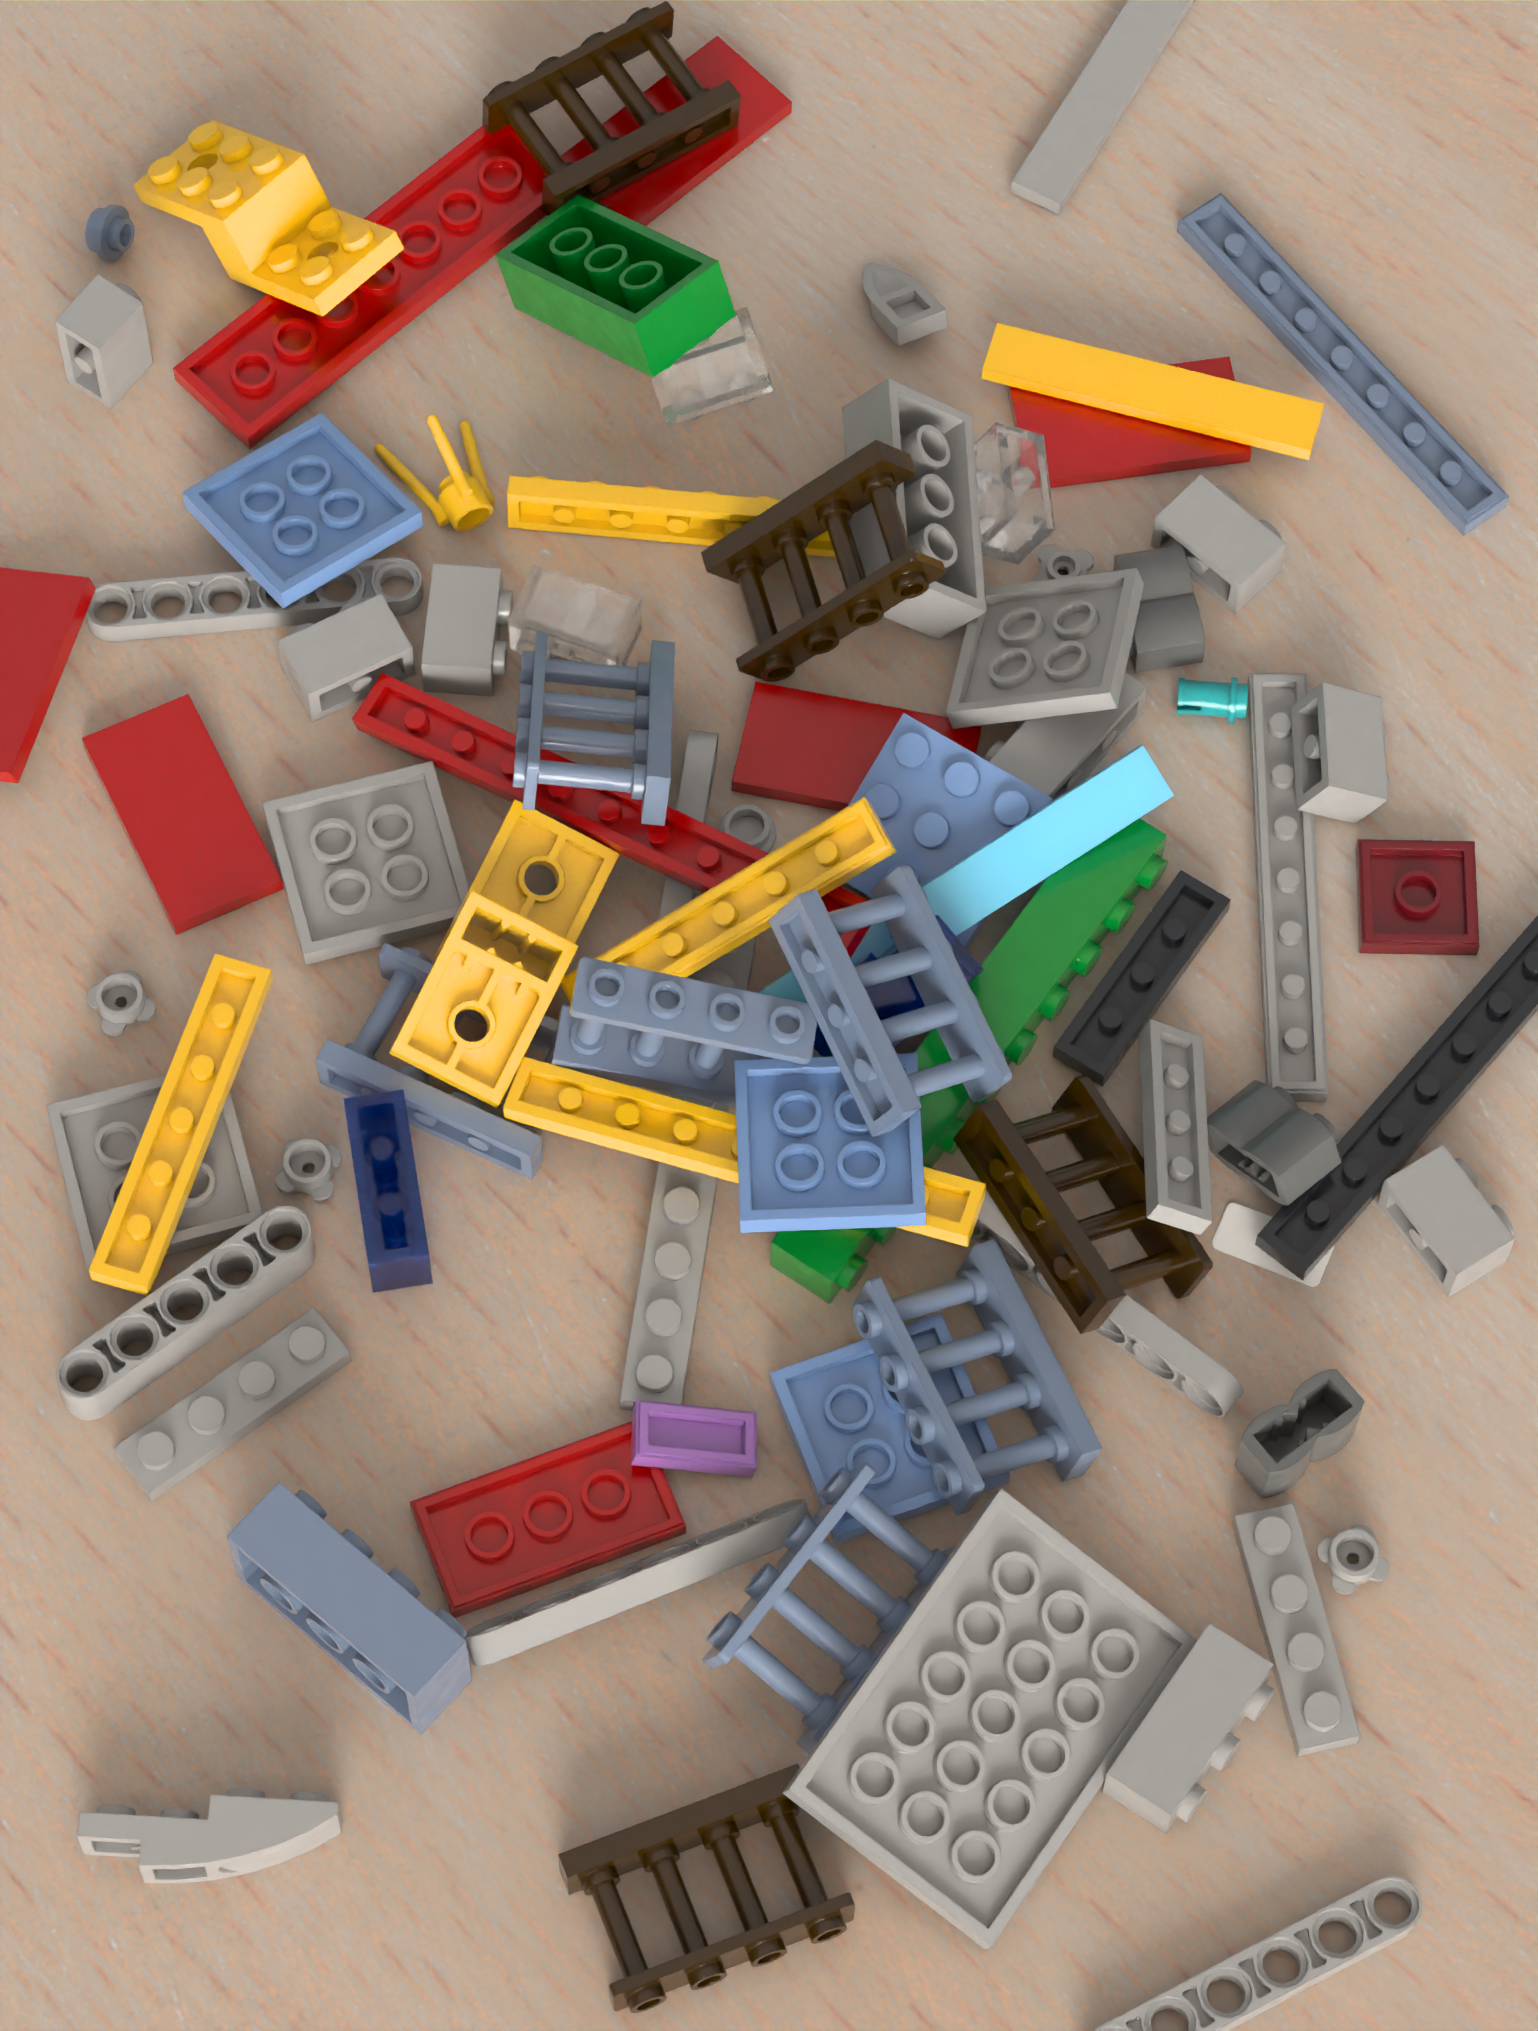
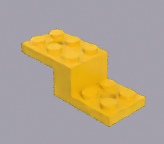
M215 120L195 128L189 134L188 140L169 156H164L153 162L148 168V173L133 184L142 203L202 226L230 279L320 316L326 315L404 249L396 231L332 207L305 154Z
M514 800L434 957L435 962L389 1051V1054L495 1108L500 1105L578 948V945L575 943L620 853L535 809L534 811L522 810L523 803ZM533 865L548 867L556 879L554 891L548 895L541 896L532 893L525 884L524 875L526 869ZM463 1010H474L480 1013L487 1024L485 1037L475 1042H468L460 1038L454 1025L456 1015Z

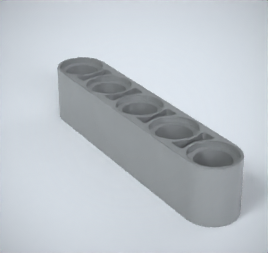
M277 1206L268 1210L67 1352L60 1360L56 1369L57 1383L67 1410L76 1418L86 1421L97 1420L108 1415L304 1275L312 1267L315 1259L313 1234L307 1216L298 1208L291 1206ZM292 1235L300 1239V1242L295 1247L288 1250H280L272 1246L274 1241L282 1236ZM235 1270H243L251 1274V1277L246 1282L239 1285H230L223 1282V1278ZM185 1305H194L202 1309L191 1320L182 1321L173 1317L174 1313ZM144 1340L152 1344L151 1348L140 1356H129L123 1353L127 1345L134 1341ZM85 1376H96L102 1379L101 1383L89 1392H79L73 1389L74 1384Z

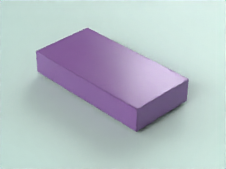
M636 1400L632 1408L631 1465L752 1477L757 1469V1412Z

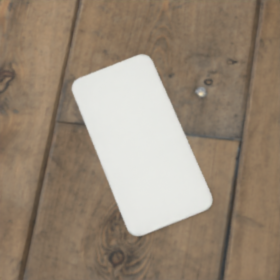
M1235 1202L1227 1205L1212 1240V1246L1216 1250L1311 1287H1315L1320 1283L1334 1246L1302 1281L1255 1245L1257 1235L1273 1217Z

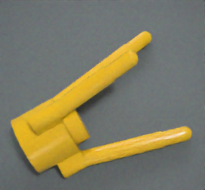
M430 414L427 417V423L451 474L439 484L438 488L441 492L439 499L383 444L379 443L375 446V452L431 510L439 526L451 523L455 531H467L481 525L492 515L494 511L492 505L495 504L496 500L487 485L475 437L468 421L460 423V431L472 477L467 471L462 470L437 416Z

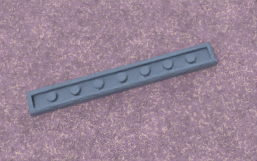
M1222 193L1178 221L1177 232L1463 536L1507 506L1509 496Z

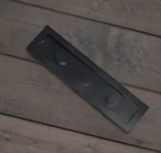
M1180 870L1054 1045L1052 1056L1082 1075H1087L1092 1081L1103 1087L1139 1037V1032L1156 1013L1226 915L1231 899Z

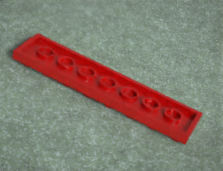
M510 124L493 134H488L482 125L364 218L396 231L404 249L326 315L320 316L267 294L173 368L175 380L247 448L251 449L546 215L542 210L543 179L547 178L546 173Z

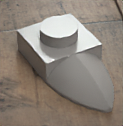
M874 263L865 265L862 274V285L864 293L871 303L872 319L898 346L920 340L926 335L947 328L946 308L919 281L896 268Z

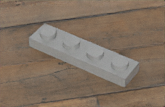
M1150 1019L1139 1032L1146 1214L1148 1219L1201 1235L1212 1223L1203 1037Z
M314 1307L113 1448L115 1455L148 1499L153 1502L352 1361L350 1351Z
M1294 1503L1234 1515L1232 1521L1234 1534L1270 1662L1274 1664L1272 1669L1297 1757L1358 1744L1361 1735Z

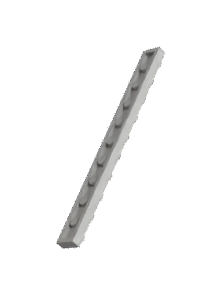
M757 936L691 974L689 979L748 991ZM671 1093L669 1096L729 1113L730 1106ZM663 1162L658 1163L619 1400L620 1409L632 1411L636 1400L683 1405L717 1191V1177Z

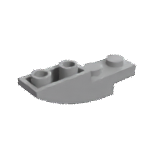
M232 1788L227 1791V1795L210 1794L208 1819H199V1814L194 1811L176 1808L162 1810L161 1816L135 1815L136 1811L134 1809L121 1805H102L97 1808V1813L79 1812L77 1839L84 1855L139 1858L138 1867L144 1883L180 1884L219 1880L281 1864L311 1851L342 1832L343 1820L339 1802H329V1797L321 1793L301 1791L292 1793L291 1799L265 1798V1793L257 1789Z

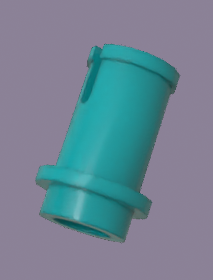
M1235 677L1231 678V683L1179 678L1176 715L1228 717V723L1233 724L1234 718L1246 719L1249 684L1237 683V678Z

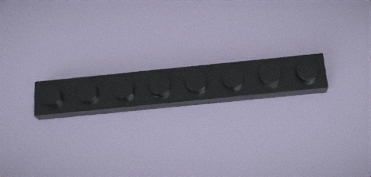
M1538 916L1338 1142L1336 1146L1342 1163L1291 1204L1283 1205L1257 1235L1255 1245L1302 1281L1380 1193L1384 1180L1400 1170L1538 1011Z

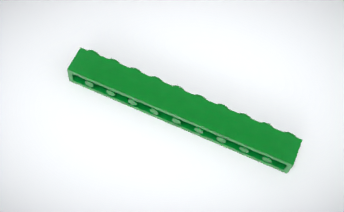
M1142 819L1135 820L1048 876L969 980L970 989L978 999L980 1009L998 1046L1005 1055L1008 1066L1011 1062L1020 1065L1026 1059L1037 1040V1035L1034 1031L1044 1018L1053 1021L1059 1015L1070 996V991L1067 987L1077 974L1086 977L1092 971L1103 951L1100 943L1110 930L1118 934L1125 927L1136 906L1132 902L1143 887L1148 891L1153 889L1163 875L1168 861L1163 858L1167 835ZM937 1029L931 1030L915 1051L917 1053L918 1071L952 1061ZM963 1083L920 1096V1103L922 1105L920 1114L923 1167L936 1170L933 1166L944 1151L950 1155L956 1152L958 1146L953 1138L977 1106L995 1100L1001 1088L987 1099L976 1103L970 1099ZM897 1227L779 1231L771 1241L770 1266L830 1304L842 1288L849 1292L855 1287L867 1268L868 1261L864 1259L876 1242L882 1246L885 1245L894 1235Z

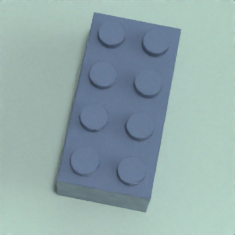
M278 1482L227 1535L237 1577L422 1735L472 1681L469 1662L470 1652L467 1648V1641L464 1639L467 1635L466 1630L444 1609L439 1608L433 1613L417 1599L420 1595L419 1590L400 1571L393 1568L387 1574L370 1559L373 1556L372 1550L358 1535L349 1529H345L340 1534L324 1520L327 1513L312 1496L303 1490H299L294 1495Z

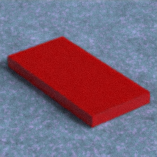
M719 36L713 38L684 62L704 88L709 87L713 89L728 80L741 95L738 126L596 202L597 204L646 226L792 113V101ZM667 75L643 92L658 113H668L687 102ZM626 106L602 123L611 137H618L619 139L640 128V125ZM583 138L563 153L561 157L565 163H575L592 154L594 150L586 139Z
M1229 356L1168 364L1235 381ZM1009 386L1008 397L1028 491L1250 462L1251 447L1249 445Z
M0 567V781L19 783L95 593L96 587L89 577Z
M755 681L732 778V791L841 811L848 807L903 713L976 755L982 725L953 729L948 717Z
M189 694L82 738L83 747L176 935L284 889L282 879Z
M632 1421L410 1501L414 1519L451 1615L454 1618L686 1534V1524L663 1468L631 1465Z

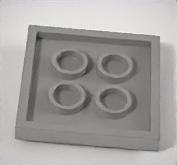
M1132 568L985 588L986 612L967 623L946 709V715L953 729L1117 709L1144 587L1138 569Z
M433 761L262 802L305 965L380 947L384 943L392 944L449 929L469 889V885Z
M166 1075L46 1105L89 1275L90 1265ZM230 1091L165 1255L227 1240L263 1214Z

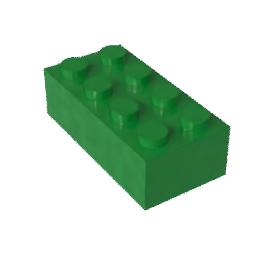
M576 195L495 255L516 309L652 378L670 368L677 359L701 341L711 337L718 328L736 316L718 260L581 195Z

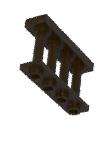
M668 1L653 8L645 7L636 11L625 23L606 33L597 32L592 34L580 47L561 57L553 56L545 59L533 72L514 82L505 81L498 84L483 99L482 125L488 134H493L510 124L546 173L547 178L543 179L542 210L547 217L576 195H581L596 203L738 126L741 95L728 80L713 89L709 87L704 88L668 41L672 37L674 9ZM649 51L687 102L668 113H658L622 64ZM601 75L604 76L640 125V128L620 139L609 135L576 90ZM557 100L594 152L575 163H565L530 113Z
M875 440L701 552L706 572L740 584L758 643L756 647L736 659L740 672L767 682L786 679L795 672L797 666L815 655L833 650L838 646L839 640L860 627L878 622L884 616V612L905 599L922 595L928 590L929 584L946 574L942 561L911 550L893 494L898 485L916 474L910 454ZM872 502L891 562L866 577L849 521L855 512ZM828 531L846 590L822 605L805 548L811 540ZM784 558L802 618L778 632L761 577L767 568Z
M1087 1075L1073 1079L1052 1107V1112L1014 1124L997 1099L979 1104L953 1138L980 1182L986 1184V1191L1080 1334L1099 1329L1126 1296L1124 1290L1163 1278L1173 1295L1177 1299L1189 1296L1212 1269L1213 1262L1194 1233L1147 1218L1144 1159ZM1066 1133L1084 1160L1045 1172L1028 1147V1144ZM1098 1181L1116 1208L1077 1220L1059 1193ZM1130 1229L1148 1257L1109 1269L1092 1244V1241Z
M798 1763L558 1854L560 1874L568 1894L571 1895L583 1890L585 1895L593 1896L623 1973V1979L609 1985V1998L614 2011H620L629 2007L631 2013L649 2010L667 1999L666 1992L687 1984L690 1985L692 1990L709 1987L727 1976L726 1969L750 1961L753 1967L766 1965L784 1956L787 1953L786 1946L810 1938L813 1944L822 1943L841 1935L847 1930L846 1923L854 1919L855 1903L850 1893H845L828 1899L795 1818L800 1812L798 1809L800 1806L782 1793L799 1770ZM763 1822L765 1827H772L805 1908L772 1922H769L736 1842V1839L740 1836L739 1830ZM702 1844L706 1850L713 1851L745 1931L712 1945H708L676 1864L680 1859L679 1853ZM642 1867L645 1872L653 1873L685 1954L649 1969L616 1887L621 1881L619 1876Z

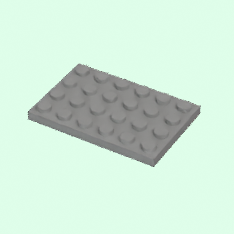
M1001 1488L991 1496L782 1793L983 1949L990 1948L994 1945L1104 1783L1107 1772L1197 1640Z

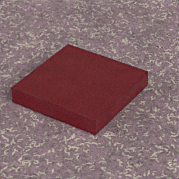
M1357 840L1356 876L1359 953L1477 955L1480 945L1475 841Z

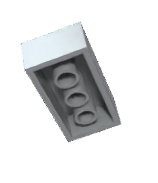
M888 378L842 407L845 459L875 440L911 455L916 474L898 485L893 494L911 550L942 561L946 574L929 584L928 590L922 595L905 599L884 612L883 617L936 639H941L986 612L972 415ZM871 502L855 512L849 521L866 577L891 562Z

